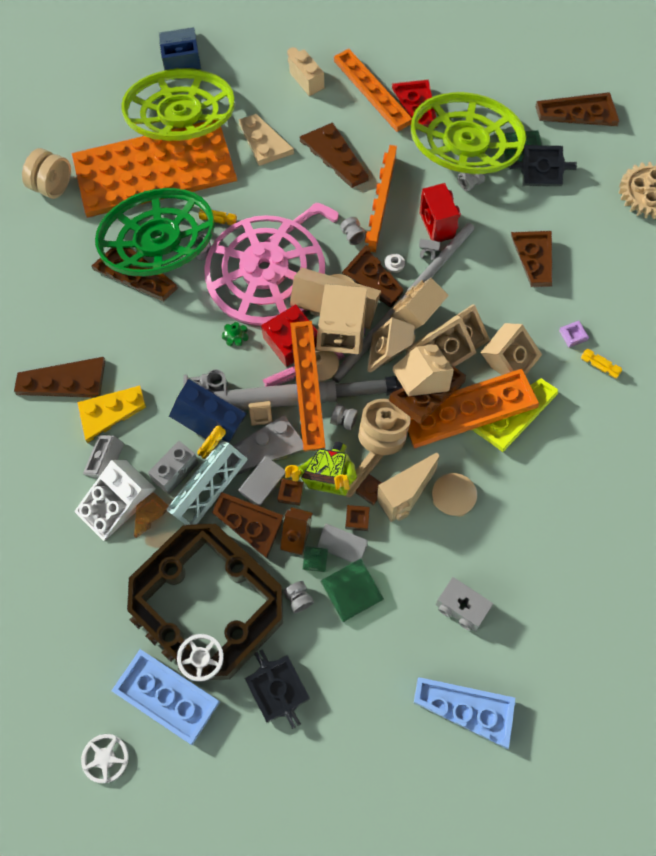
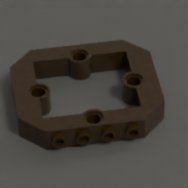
M217 524L183 525L129 577L127 611L132 615L129 620L138 629L143 626L148 631L145 637L154 646L159 643L164 648L161 653L170 662L174 659L177 661L178 650L185 641L183 633L177 625L167 623L146 601L165 583L170 585L181 583L186 575L183 565L206 543L226 562V572L233 582L241 583L246 581L266 600L245 623L234 620L225 627L224 635L227 642L222 646L223 664L219 672L209 680H230L283 624L282 585ZM240 564L244 566L241 572H232L235 565ZM171 567L178 568L174 575H167ZM237 629L243 630L244 633L240 639H232L233 631ZM167 633H176L173 641L165 642ZM189 644L183 650L182 661L190 658L193 651ZM219 651L213 655L212 660L219 662ZM192 663L183 665L188 674L197 677V667ZM208 664L202 669L201 677L212 673L217 666Z

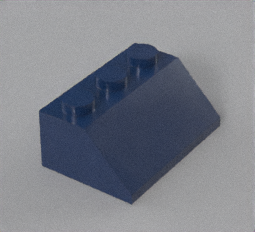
M188 378L176 398L169 417L205 439L208 438L216 426H221L222 429L226 430V434L221 440L230 443L247 413Z

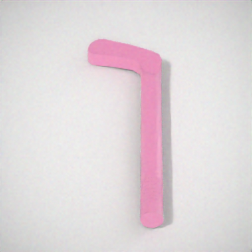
M315 203L293 221L301 225L311 216L321 214L335 223L338 221L339 214L328 206ZM290 226L286 233H290L295 228ZM273 234L264 242H271L275 234Z

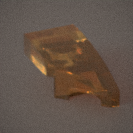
M154 492L136 505L135 538H138L150 529L151 523L167 512L166 509L169 506Z

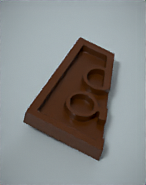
M552 231L511 232L512 241L530 286L552 287Z

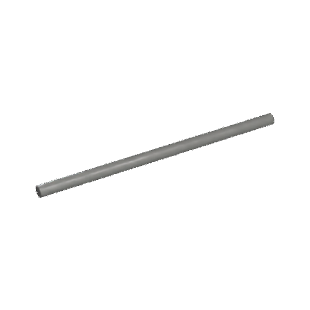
M467 223L409 289L412 286H416L421 280L425 282L432 278L474 231V225ZM405 293L401 296V298H400L397 302H399L400 300H403V299L406 297ZM392 308L363 339L362 352L350 354L342 362L336 374L331 377L335 382L339 383L371 347L372 334L391 319L390 316L394 312Z

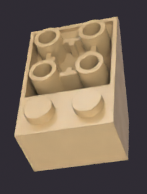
M325 284L317 331L316 350L351 354L362 352L367 287Z

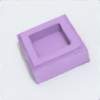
M580 321L563 326L559 330L569 348L586 342L589 339Z

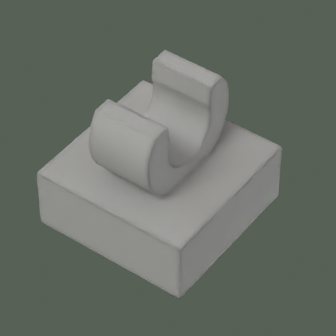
M420 238L419 248H423L420 252V258H423L424 253L429 251L432 254L431 260H434L436 256L435 251H439L441 243Z

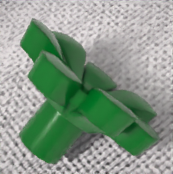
M234 322L231 325L226 324L224 326L225 332L222 333L221 337L223 340L227 339L226 344L228 346H232L234 342L236 346H241L242 340L247 341L249 339L248 334L245 333L248 331L245 325L240 326L238 322Z

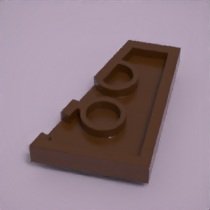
M367 245L342 271V275L350 277L357 284L381 290L379 300L389 307H392L403 294V288L390 272L383 268L380 260L374 257Z
M221 492L212 512L266 559L268 558L283 522V515Z

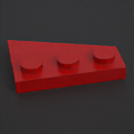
M429 80L392 83V90L411 118H413L414 112L423 102L432 98ZM434 108L424 113L418 123L429 127L430 123L436 118Z

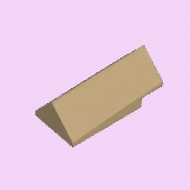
M301 268L294 276L290 306L296 304L301 309L309 310L310 314L320 316L325 284L356 287L367 286ZM367 287L364 328H371L381 290Z
M472 304L407 348L406 355L418 346L437 345L449 364L455 367L476 354V349L489 342L490 339L476 306Z

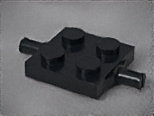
M524 145L522 160L515 161L510 165L509 169H521L523 186H562L564 171L576 170L577 162H565L563 146Z
M259 650L263 660L258 652L254 656L260 667L255 673L244 679L266 723L268 724L278 717L286 716L291 728L294 729L296 726L292 718L297 726L301 725L295 710L301 704L309 701L310 697L288 655L277 661L269 662L264 650Z

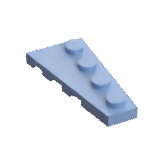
M418 677L413 703L509 749L515 697Z

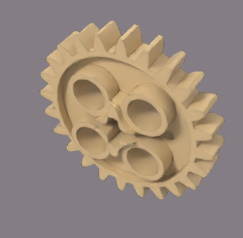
M641 162L639 167L634 165L632 169H628L626 174L623 175L619 185V194H622L621 200H626L624 206H631L630 212L637 210V216L644 213L645 218L651 215L655 219L656 165L652 166V163L649 162L645 166Z

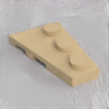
M257 114L239 119V125L259 166L294 154V149Z

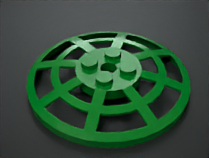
M160 188L141 192L120 202L105 215L96 231L95 246L101 260L112 270L131 276H151L166 273L190 262L207 246L212 238L215 225L212 209L201 196L184 189ZM176 198L188 202L182 210L160 208L159 199ZM152 201V210L141 213L133 219H129L123 214L139 204ZM194 205L199 206L208 217L207 222L197 225L195 219L189 214ZM171 214L177 215V217L174 220H171L168 218H161V215ZM153 216L152 220H149L143 223L142 225L137 224L138 222ZM116 219L124 224L116 241L104 240L108 229ZM185 219L192 228L181 232L179 225ZM209 228L203 241L196 249H191L197 240L198 233ZM130 229L135 231L132 241H123ZM192 235L186 247L179 245L182 238ZM104 247L116 248L119 256L124 261L116 265L110 262L106 257ZM135 247L138 253L129 258L123 248ZM172 251L179 253L172 258L162 261L163 255ZM144 256L154 257V263L138 262V260ZM130 265H133V266H137V267L152 268V269H144V270H141V269H129V268H126V267H128V266H130Z

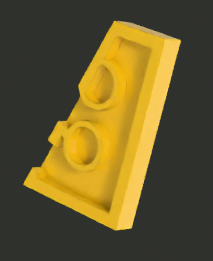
M141 386L77 402L87 443L94 440L93 437L109 431L111 426L119 421H125L146 408Z

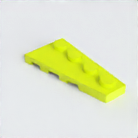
M540 378L530 385L539 402V408L472 429V431L504 452L558 395V389Z

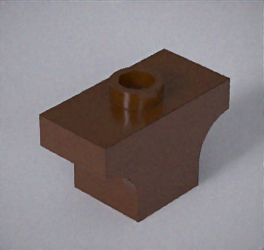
M293 507L286 511L280 550L298 555L303 554L311 528L312 512Z

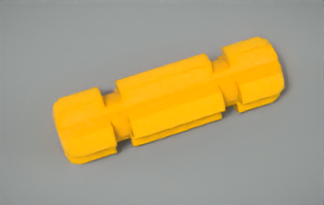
M200 208L199 219L207 221L208 217ZM212 210L216 223L225 224L226 222L227 225H233L237 222L236 214L228 213L226 215V212Z
M586 349L581 356L583 361L591 362L592 366L604 373L608 372L609 376L616 379L622 372L620 366L612 365L611 361L599 354L594 355L595 352Z
M216 426L197 451L198 456L206 459L224 437L226 430L222 429L221 426Z

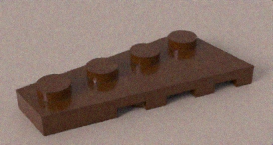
M110 248L105 253L108 260L115 265L124 261L119 256L116 248ZM123 248L129 258L136 254L131 248ZM101 258L91 265L94 271L163 302L178 289L177 284L163 273L151 276L126 275L112 270ZM144 258L138 260V262L149 263ZM130 265V266L126 267V268H129V269H141V270H144V269H152V268L137 267V266H133V265Z
M451 365L454 371L449 391L408 396L404 388H401L390 394L389 401L421 424L465 383L466 375Z

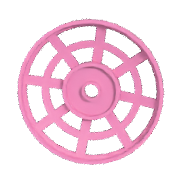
M266 215L241 220L224 230L209 249L204 267L208 292L214 303L229 317L245 324L261 326L275 316L257 317L246 315L250 303L259 305L276 303L279 314L287 310L283 300L291 296L292 286L283 293H280L278 285L286 277L294 280V276L297 274L289 269L288 260L300 257V269H307L305 255L317 253L319 273L325 274V260L322 249L307 229L290 219ZM263 221L282 223L279 229H253L251 223ZM243 226L245 233L238 236L228 247L218 246L228 234ZM292 226L304 233L311 240L313 246L302 248L294 237L286 233L289 227ZM263 233L275 234L271 242H259L256 234ZM245 238H249L251 246L244 252L234 249ZM282 238H285L296 249L285 252L278 245ZM213 253L224 255L222 260L223 277L212 282L210 264ZM229 257L240 259V269L228 273ZM262 262L270 264L266 269L259 268ZM243 277L245 282L249 284L246 292L243 293L232 281ZM226 284L234 295L242 299L239 310L236 311L228 306L219 297L216 289ZM256 289H270L272 297L265 298L254 297L253 295Z

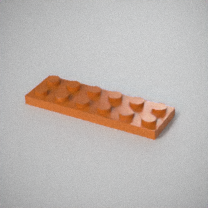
M519 369L456 390L421 424L411 418L407 433L415 449L539 408V402L523 370Z

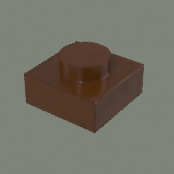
M368 474L355 493L374 506L378 500V485L381 482Z
M282 478L278 502L300 506L304 482H295Z
M347 505L345 529L368 531L370 507Z

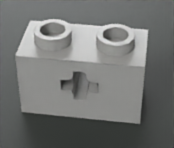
M178 441L155 464L148 474L152 481L169 495L199 462L195 453Z
M452 577L436 603V606L439 607L438 610L447 617L453 616L459 620L458 624L468 631L472 629L475 632L493 605L491 601ZM463 602L466 603V608L461 610L459 606Z

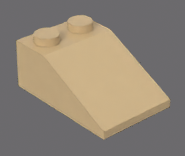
M437 452L378 485L377 501L391 522L396 519L401 521L409 515V512L436 472L439 460Z

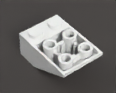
M111 460L74 512L103 541H106L145 504L156 488L127 460Z

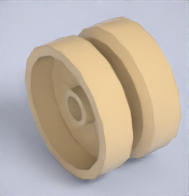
M37 148L29 154L22 171V181L25 187L37 193L40 192L51 199L58 198L63 194L71 177L69 160L43 148Z
M377 399L369 402L364 407L358 434L360 443L374 454L391 455L399 452L405 445L411 417L388 399Z

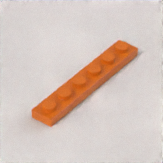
M349 48L334 56V62L396 132L411 125L412 118Z
M389 145L388 153L384 152L383 164H385V167H381L379 179L382 181L377 183L376 195H378V199H374L372 211H375V213L370 215L369 227H371V231H367L365 243H368L370 252L376 253L396 162L397 146Z
M312 321L291 323L303 451L326 449Z

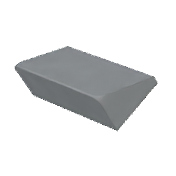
M99 435L83 475L98 479L111 460H118L124 443L115 436Z
M265 456L238 491L252 504L260 506L284 476L285 470Z
M325 524L317 548L359 565L367 548L368 540Z

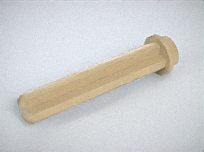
M370 452L356 469L357 479L350 485L346 497H352L359 485L371 473L384 455Z

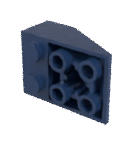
M194 27L159 32L164 70L179 68L201 69Z

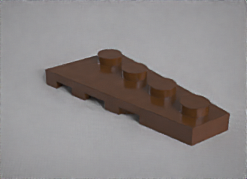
M610 92L537 101L535 106L539 121L618 126L619 118Z
M333 122L299 136L300 142L303 145H307L315 156L318 155L327 167L330 166L335 170V174L351 188L368 181V174Z
M103 356L17 372L14 392L16 395L99 397L106 360Z

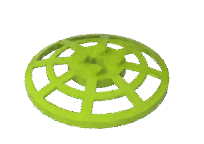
M179 68L156 72L134 83L123 96L121 108L125 122L137 133L157 140L180 141L201 137L221 127L231 117L234 111L235 100L230 85L219 76L203 70ZM171 79H194L191 87L168 88L165 82ZM202 81L217 86L222 92L213 97L207 91L199 89ZM156 83L161 88V91L156 92L146 100L136 96L145 88ZM173 93H188L187 95H186V94H176V95H172ZM195 95H200L206 98L207 101L200 103V101L197 98H195ZM165 96V98L158 103V105L153 104L155 100ZM227 96L229 109L225 114H218L217 102ZM132 101L141 105V118H129L128 110ZM212 105V115L202 114V109ZM147 109L157 111L158 117L147 118ZM198 120H206L204 124L196 128L192 125ZM161 122L166 126L163 129H159L151 123ZM136 124H145L146 127L155 132L145 130ZM183 127L187 129L186 131H172L173 128Z
M451 92L434 96L423 102L416 109L411 122L412 139L422 154L442 167L461 173L487 174L503 170L519 159L526 142L524 126L513 111L494 99L474 93ZM453 102L469 103L467 112L455 111L445 113L440 105ZM476 105L491 109L500 114L502 118L494 123L487 117L476 114ZM434 108L438 117L430 123L429 127L419 124L418 121L422 115ZM451 118H466V121L463 120V121H456V122H453V123H452V121H451L450 119H451ZM473 119L486 124L488 127L484 128L473 122ZM441 122L446 126L444 133L434 130ZM509 122L517 134L518 142L506 143L505 134L500 127ZM416 129L427 134V140L432 149H426L420 142ZM495 132L500 143L490 142L489 134ZM433 137L443 140L445 146L437 148ZM488 148L499 149L491 158L485 154ZM517 148L516 154L504 163L497 161L503 155L505 149ZM452 152L459 156V160L450 158L444 153ZM467 157H478L483 161L467 162ZM488 164L491 165V166H489V167H476V166H485V165H488Z

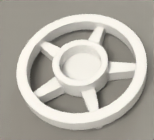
M206 634L193 635L187 638L178 650V667L187 678L193 681L209 680L222 667L223 650L218 641ZM203 638L212 642L206 648H197L193 640ZM190 643L193 649L190 658L182 661L183 650ZM214 644L219 651V662L212 660L209 652ZM192 663L197 667V677L188 674L183 665ZM208 664L217 666L212 673L201 677L202 669Z
M102 734L94 737L85 746L81 757V765L85 775L97 783H110L118 779L128 765L129 753L127 746L119 737L111 734ZM101 739H113L107 748L100 749L94 744ZM116 741L123 749L124 760L116 758L113 751ZM92 747L96 754L94 761L87 765V753ZM114 763H123L121 769L114 776L108 778V769ZM95 766L101 768L104 779L94 777L88 769Z

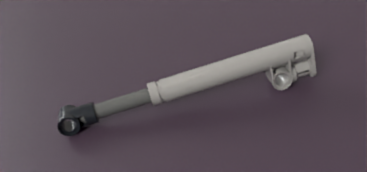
M219 369L211 370L208 374H202L200 377H188V375L183 377L184 385L188 378L192 379L241 410H249L250 403L270 401L271 408L299 405L297 384L228 390L225 374ZM386 376L383 380L335 384V380L319 382L321 403L326 401L337 402V398L383 393H386V396H390L391 393L403 388L396 376ZM217 380L221 381V383L217 385L213 384V382Z

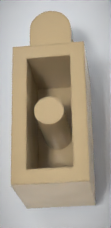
M289 48L287 55L289 56L290 74L308 96L324 89V72L306 50L298 51L297 48Z

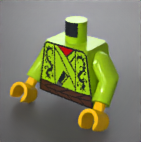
M335 442L332 450H317L316 454L303 465H288L285 468V478L292 477V480L296 482L301 477L308 489L343 496L347 495L350 485L356 481L357 474L354 463L351 462L345 453L347 446L341 442Z

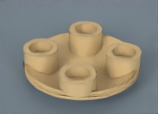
M449 473L443 475L433 486V504L445 514L459 517L464 516L476 503V487L469 478L462 474Z

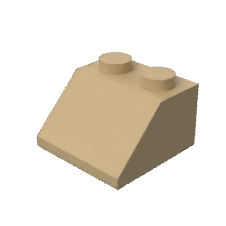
M392 317L372 334L367 371L373 372L392 361L413 345L415 341V326Z
M504 323L480 352L489 366L501 375L522 369L526 376L542 356L523 324Z
M429 344L415 347L393 366V372L408 396L447 392L450 389L454 370L437 345Z

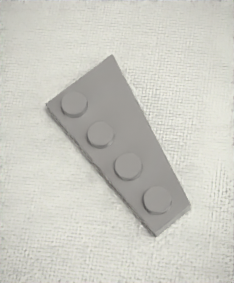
M285 415L233 446L248 459L236 475L257 467L265 456L275 461L289 458L290 455L299 452L304 453L303 441ZM232 453L228 457L227 467L235 466L239 461L235 454ZM219 472V476L224 480L223 472Z

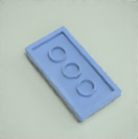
M141 649L111 690L191 745L194 744L220 701Z

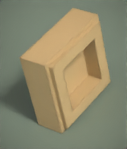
M270 401L249 404L252 426L273 422Z

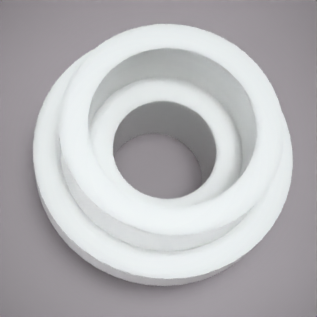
M390 254L386 257L385 267L390 273H399L404 268L405 260L401 255Z

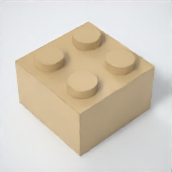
M432 278L425 282L421 280L416 286H412L405 293L406 297L395 304L392 308L394 312L390 318L393 317L415 326V330L425 324L449 295Z

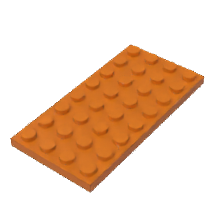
M200 122L192 125L196 128L204 124L205 122ZM181 127L175 128L172 131H186L187 129ZM221 127L209 134L189 140L164 141L142 136L72 153L87 218L108 213L125 199L152 189L178 188L195 192L237 181Z

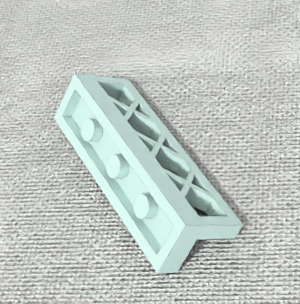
M221 440L166 510L185 525L197 524L248 459L231 444ZM232 453L235 454L239 461L235 466L227 467L228 457ZM223 472L224 480L220 484L213 485V476L216 473ZM203 490H209V499L206 502L199 503V494ZM195 508L196 515L190 522L182 517L187 509Z

